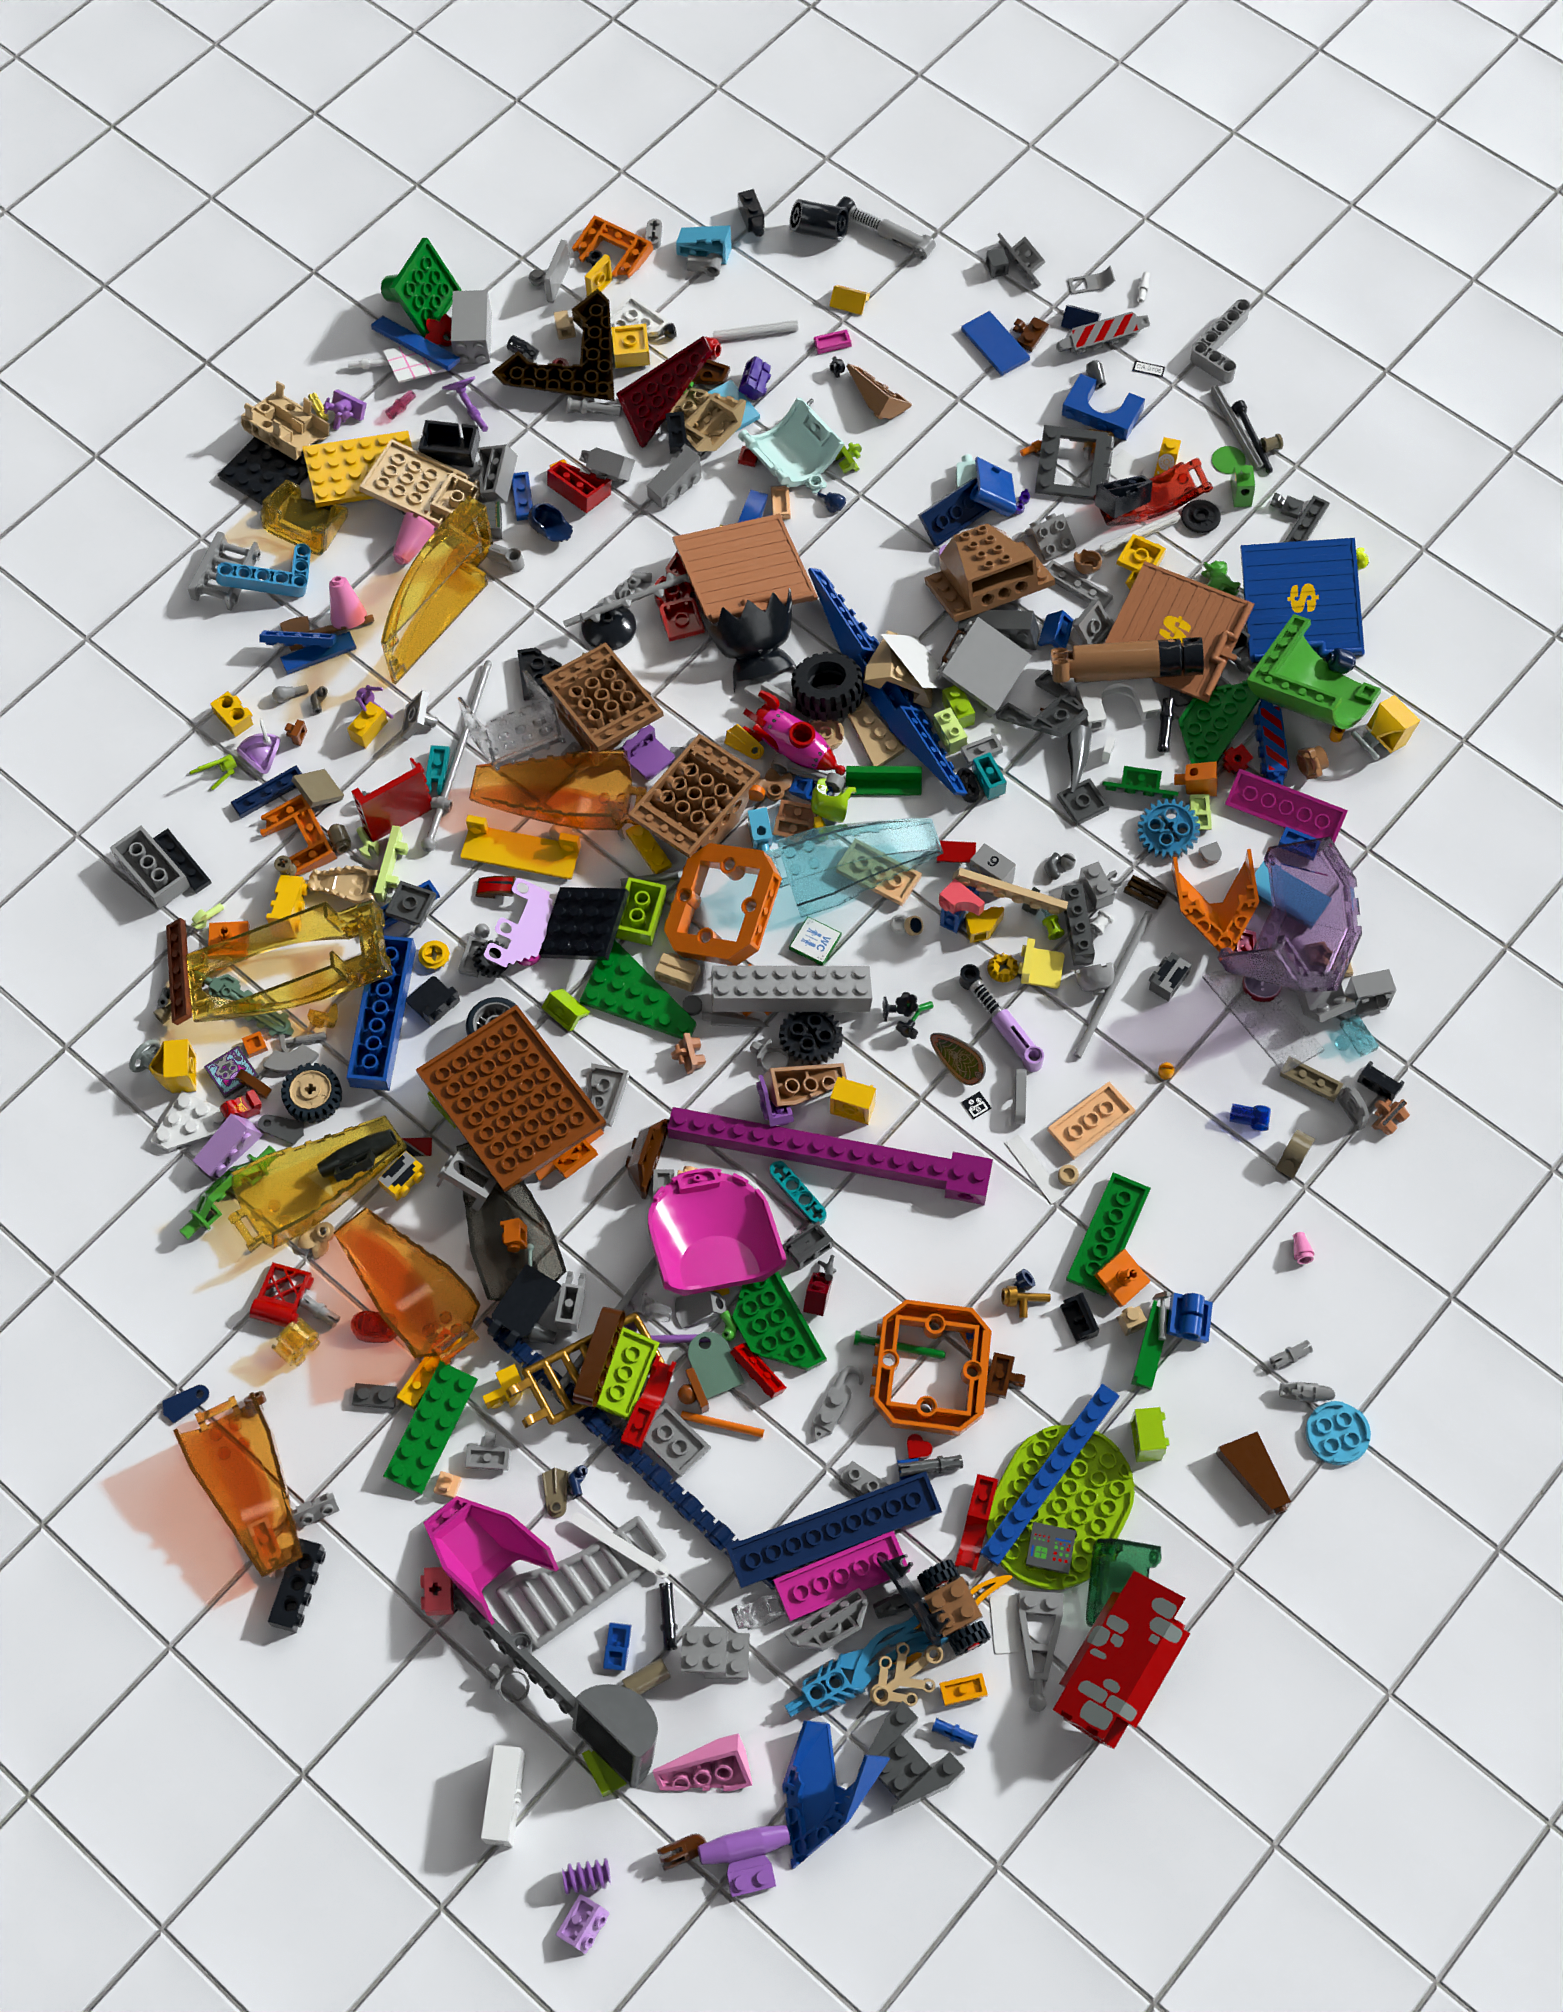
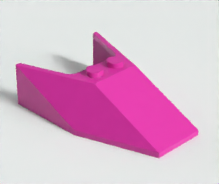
M456 1496L424 1522L444 1572L491 1625L495 1621L482 1590L510 1565L518 1560H523L555 1572L559 1569L548 1545L511 1514Z

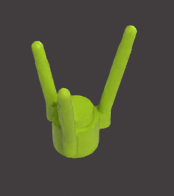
M228 754L218 760L199 766L189 773H198L218 765L222 772L226 771L227 773L211 787V790H214L225 779L235 773L233 769L237 767V764L232 755Z

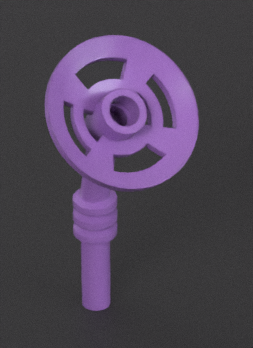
M475 376L443 386L442 389L456 390V393H459L467 408L468 415L472 420H475L483 432H486L488 426L465 392L467 390L466 386L475 379Z

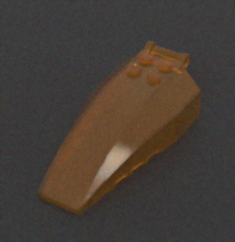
M583 750L565 753L563 756L554 757L553 755H547V758L541 759L532 757L526 761L517 762L516 760H511L503 763L496 762L476 765L469 799L494 809L559 826L580 830H620L626 823L639 825L628 817L632 795H636V805L647 793V789L632 785L631 763L624 750H602L600 752L597 750Z
M364 1208L333 1232L387 1327L413 1358L438 1356L447 1366L452 1362L451 1359L472 1342L475 1343L480 1339L471 1327L481 1304L473 1290L447 1263L434 1254H430L420 1244L410 1240L407 1235L400 1233L394 1226L386 1223L384 1219L368 1208ZM465 1333L468 1335L458 1344H456L453 1348H451L448 1352H444L445 1349H447Z
M251 1392L249 1395L252 1400L240 1409L233 1395L226 1402L203 1413L201 1411L196 1413L195 1417L200 1426L199 1429L181 1433L176 1428L173 1432L190 1470L263 1578L302 1559L303 1555L275 1436L257 1396ZM230 1408L233 1409V1413L226 1415L208 1425L206 1424L205 1420L212 1418Z

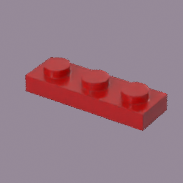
M746 1342L735 1346L731 1350L730 1354L735 1358V1361L748 1372L749 1376L759 1384L764 1393L769 1395L770 1398L780 1395L785 1391L787 1387L758 1355L751 1353Z

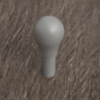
M307 685L294 688L278 686L273 690L272 697L276 702H285L296 694L309 692Z

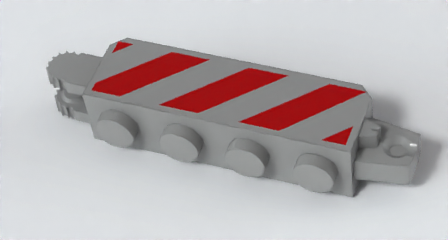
M1128 312L1073 328L1067 333L1066 338L1057 342L1056 348L1060 352L1070 350L1071 353L1077 352V354L1087 352V348L1093 347V350L1103 347L1104 343L1109 342L1112 345L1120 342L1119 339L1122 338L1126 340L1133 339L1140 330L1150 326L1148 315L1136 316L1135 313Z

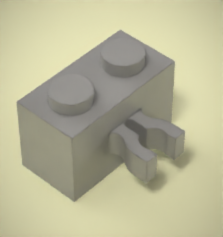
M1099 861L1082 867L1079 880L1083 884V888L1095 910L1113 904L1115 896L1113 888L1121 886L1122 883L1120 879L1117 881L1111 880V878L1117 876L1116 870L1106 876Z

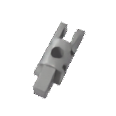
M1288 1382L1280 1383L1279 1386L1280 1397L1295 1401L1334 1400L1336 1396L1332 1388L1318 1385V1383Z

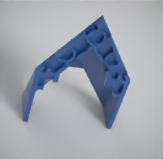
M804 1720L782 1784L783 1793L787 1797L788 1807L785 1808V1815L790 1836L789 1845H792L793 1859H790L791 1869H795L850 1821L890 1760L887 1756L864 1755L856 1781L847 1789L837 1785L830 1724L827 1722Z

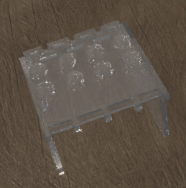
M527 670L523 671L532 704L520 708V712L515 710L503 715V719L498 717L486 722L484 726L461 696L457 698L471 739L495 771H499V767L508 763L513 765L516 763L515 760L525 756L530 758L533 756L532 753L544 748L547 751L550 749V746L559 742L561 744L566 743L561 733L553 702Z

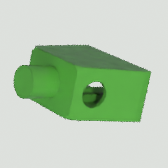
M1234 466L1230 478L1233 506L1252 507L1255 491L1253 466Z

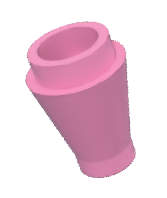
M1295 1233L1293 1235L1294 1259L1299 1264H1308L1314 1260L1313 1256L1315 1253L1305 1233Z

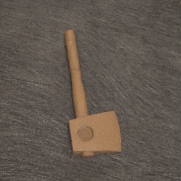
M373 614L365 616V621L360 625L374 622ZM308 616L292 618L279 623L282 631L332 634L347 629L346 626L337 629L333 625H328L310 630ZM301 644L289 646L291 652L306 648L302 647Z

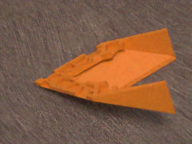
M1247 849L1245 861L1223 902L1211 904L1179 872L1177 857H1173L1171 871L1180 912L1228 961L1259 904L1251 849Z

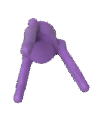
M366 685L365 688H360L357 691L355 701L359 703L364 712L367 710L365 705L369 701L379 706L374 702L375 697L372 691H383L382 687ZM385 710L386 716L393 719V715Z

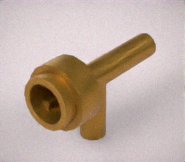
M1007 1286L1002 1289L1001 1293L1002 1304L1007 1307H1016L1017 1301H1019V1318H1028V1301L1050 1302L1051 1295L1046 1293H1018L1016 1286Z

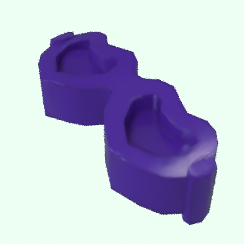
M1028 489L1021 492L1014 514L1017 515L1024 512V505L1030 500Z

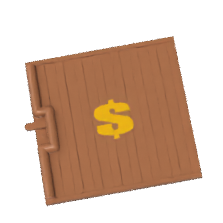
M1144 561L1105 643L1178 638L1181 640L1182 645V638L1202 637L1204 653L1203 675L1184 676L1182 672L1181 676L1151 679L1154 682L1208 703L1228 660L1235 661L1237 659V656L1232 654V651L1252 612L1254 603Z

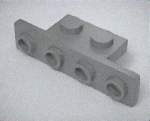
M999 232L997 236L1001 240L998 243L1004 250L1006 248L1009 249L1007 254L1013 261L1017 259L1019 269L1022 272L1026 271L1028 273L1026 277L1031 284L1036 283L1039 287L1041 283L1033 273L1045 263V260L1026 237H1023L1011 247Z
M753 679L745 687L744 692L762 703L767 704L758 696L761 690L769 692L778 698L780 703L778 709L804 722L810 723L812 721L810 716L807 718L802 712L798 711L794 697L769 682L761 683Z

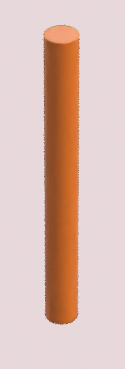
M682 1411L681 1413L683 1420L761 1438L764 1435V1429L687 1411Z

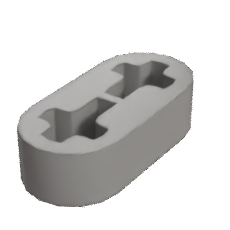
M651 219L647 222L645 239L652 242L653 249H657L661 245L662 222L659 219Z

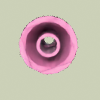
M406 512L403 517L392 554L395 557L394 560L401 565H404V563L409 564L437 533V530H434L435 527L430 522L420 516L417 518L412 517L413 513Z
M336 576L332 578L329 582L330 620L333 627L341 629V627L346 626L347 629L359 626L365 621L364 617H367L364 606L345 577Z

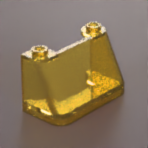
M285 480L263 500L262 526L268 533L294 545L300 543L307 544L311 549V553L318 556L328 549L348 517V508L340 504L332 506L330 511L321 507L316 508L315 504L301 498L300 487L289 480Z

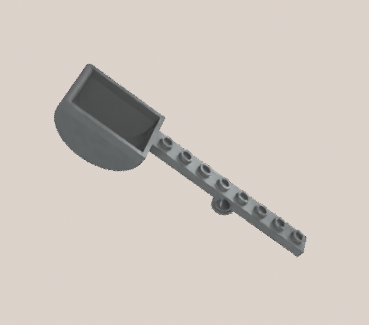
M459 1588L455 1589L454 1604L457 1609L464 1611L474 1625H478L489 1640L493 1639L498 1644L503 1654H508L513 1659L517 1668L523 1669L528 1674L529 1679L534 1684H538L549 1699L553 1698L558 1703L560 1710L564 1714H569L573 1718L572 1730L631 1788H637L648 1775L655 1753L658 1722L650 1704L635 1691L612 1684L590 1687L575 1697L532 1655L533 1640L528 1633L517 1632L512 1636L494 1617L495 1623L491 1625ZM522 1645V1646H525L526 1648L520 1649V1648H517V1646Z

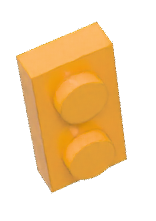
M983 1673L939 1683L944 1706L988 1696Z

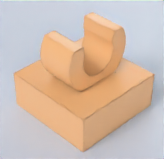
M441 1471L433 1491L436 1494L453 1499L456 1497L462 1479L459 1476Z

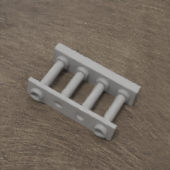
M217 531L188 587L191 599L198 601L203 594L225 600L227 609L231 611L234 604H237L242 589L230 587L228 593L206 587L209 580H216V573L213 571L220 563L227 562L254 567L256 561H259L261 557V551L257 542H253L249 550L228 544L224 533ZM230 551L244 555L246 558L243 564L223 559L221 556L223 552Z

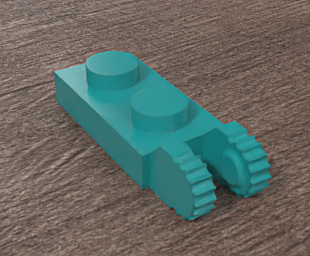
M431 745L426 771V784L430 790L429 794L432 792V782H438L436 792L437 795L441 796L446 781L450 756L449 746Z

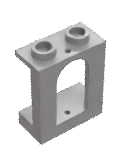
M458 1150L455 1156L450 1155L445 1163L447 1168L443 1166L437 1175L440 1180L436 1186L439 1187L444 1179L475 1197L476 1201L471 1208L479 1211L495 1186L496 1180L485 1165ZM454 1163L466 1164L487 1177L489 1180L484 1188L459 1174L454 1169Z

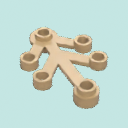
M899 1642L895 1647L897 1661L894 1678L888 1683V1669L892 1666V1660L886 1655L880 1656L878 1659L880 1667L878 1683L873 1685L869 1692L870 1700L877 1706H884L889 1701H904L908 1706L916 1705L918 1697L915 1693L907 1692L901 1694L892 1692L899 1686L923 1689L928 1693L935 1689V1682L932 1679L925 1678L919 1680L911 1677L927 1664L939 1663L943 1659L942 1649L929 1645L925 1649L924 1655L905 1669L906 1657L910 1648L907 1643ZM901 1645L906 1646V1651L904 1653L899 1652V1647ZM936 1650V1656L931 1658L929 1656L930 1651ZM886 1658L888 1659L889 1663L887 1666L883 1667L881 1662L883 1659ZM930 1681L932 1683L931 1688L925 1689V1683ZM879 1690L884 1692L882 1698H877L876 1696ZM909 1695L914 1696V1701L912 1703L907 1702V1697Z

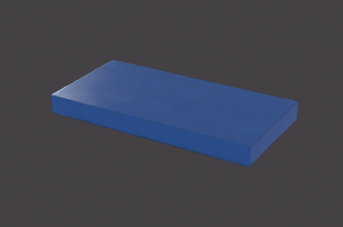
M991 311L961 326V331L1001 376L1030 361L1029 354Z

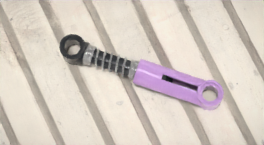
M973 964L964 965L961 968L959 978L961 987L970 990L972 994H976L975 997L979 998L978 1001L982 1002V1006H985V1010H988V1014H991L992 1023L1023 1061L1024 1068L1030 1072L1039 1071L1044 1060L1043 1050L1033 1043L1011 1013L998 1005L999 1002H996V998L992 997L993 994L989 993L990 990L986 989L985 983L980 977L978 967ZM971 975L974 978L968 979L965 976ZM1036 1057L1038 1060L1032 1061L1029 1058Z

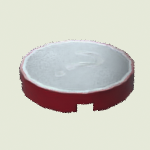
M1262 966L1253 967L1244 974L1242 988L1246 995L1251 996V999L1259 1002H1270L1280 994L1282 981L1280 976L1270 968Z

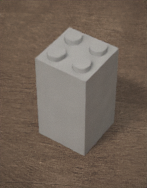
M488 290L453 291L451 344L453 354L460 357V363L458 364L490 363L492 313Z

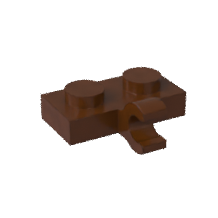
M1033 317L1027 326L1023 320L1017 318L1014 322L1013 331L1021 334L1017 340L1021 347L1032 352L1048 330L1049 324Z
M994 1352L986 1385L987 1395L1006 1399L1009 1383L1024 1388L1026 1376L1012 1373L1014 1356Z

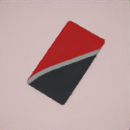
M432 1137L396 1139V1157H400L405 1151L413 1157L432 1155Z

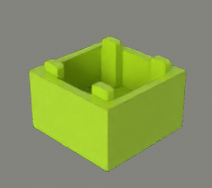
M1160 1407L1134 1410L1130 1423L1136 1462L1162 1460L1166 1453V1447L1169 1446V1438H1165L1163 1421H1165L1166 1417L1165 1413L1161 1412Z

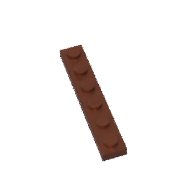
M182 918L166 926L172 1023L176 1025L192 1018L186 921Z

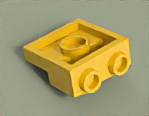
M1133 534L1117 559L1116 565L1130 571L1141 569L1144 561L1159 566L1165 556L1166 548L1146 540L1142 536Z

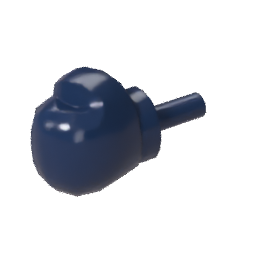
M820 492L817 493L818 497L824 499L827 510L831 513L841 511L846 504V498L839 493L829 492L827 495Z

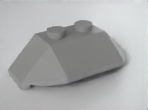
M858 1588L783 1632L793 1646L823 1652L861 1629L869 1602L868 1598Z

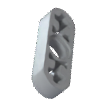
M1016 1069L1015 1124H1025L1026 1069Z

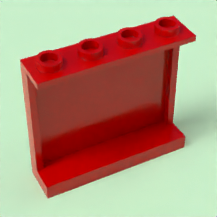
M410 758L412 770L364 796L359 788L351 791L362 826L372 842L390 834L393 825L402 827L432 810L430 803L432 798L428 793L430 790L426 784L427 779L423 774L424 769L413 758Z

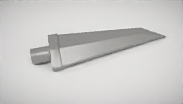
M702 1012V1020L711 1021L712 1026L770 1027L760 1019L730 1012Z

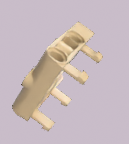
M276 381V391L254 407L245 403V413L241 415V425L251 435L297 460L302 456L303 446H309L315 441L324 440L329 436L330 423L311 412L313 403L309 399L303 398L302 407L284 396L285 386Z

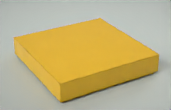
M604 254L584 276L587 297L596 289L602 292L612 281L610 256Z

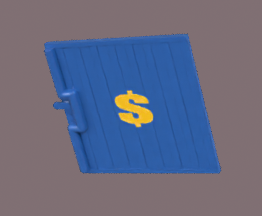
M1355 538L1240 546L1244 600L1254 603L1252 612L1246 622L1247 633L1250 635L1248 642L1249 658L1252 663L1260 662L1293 614L1311 620V625L1305 632L1304 637L1321 658H1327V655L1335 648L1350 650L1354 656L1365 655Z

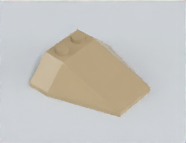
M889 630L886 632V634L899 635ZM883 638L865 667L863 683L880 689L886 681L914 691L913 702L930 709L933 695L932 688H922Z

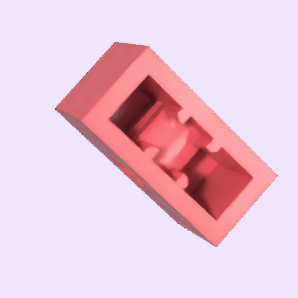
M443 1567L424 1568V1575L420 1577L421 1588H424V1597H421V1609L425 1610L427 1616L454 1614L453 1581L444 1572ZM436 1587H439V1589L441 1590L438 1591V1595H434L433 1593L436 1591Z

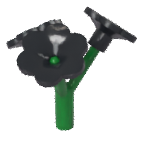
M903 992L901 997L896 999V1005H889L887 997L884 996L882 1002L884 1022H887L889 1013H896L897 1011L898 1014L910 1017L915 1012L912 1019H909L907 1023L898 1021L895 1028L901 1032L902 1036L916 1039L918 1031L913 1028L915 1020L921 1012L932 1009L934 1007L933 1002L929 1001L918 1005L916 995Z

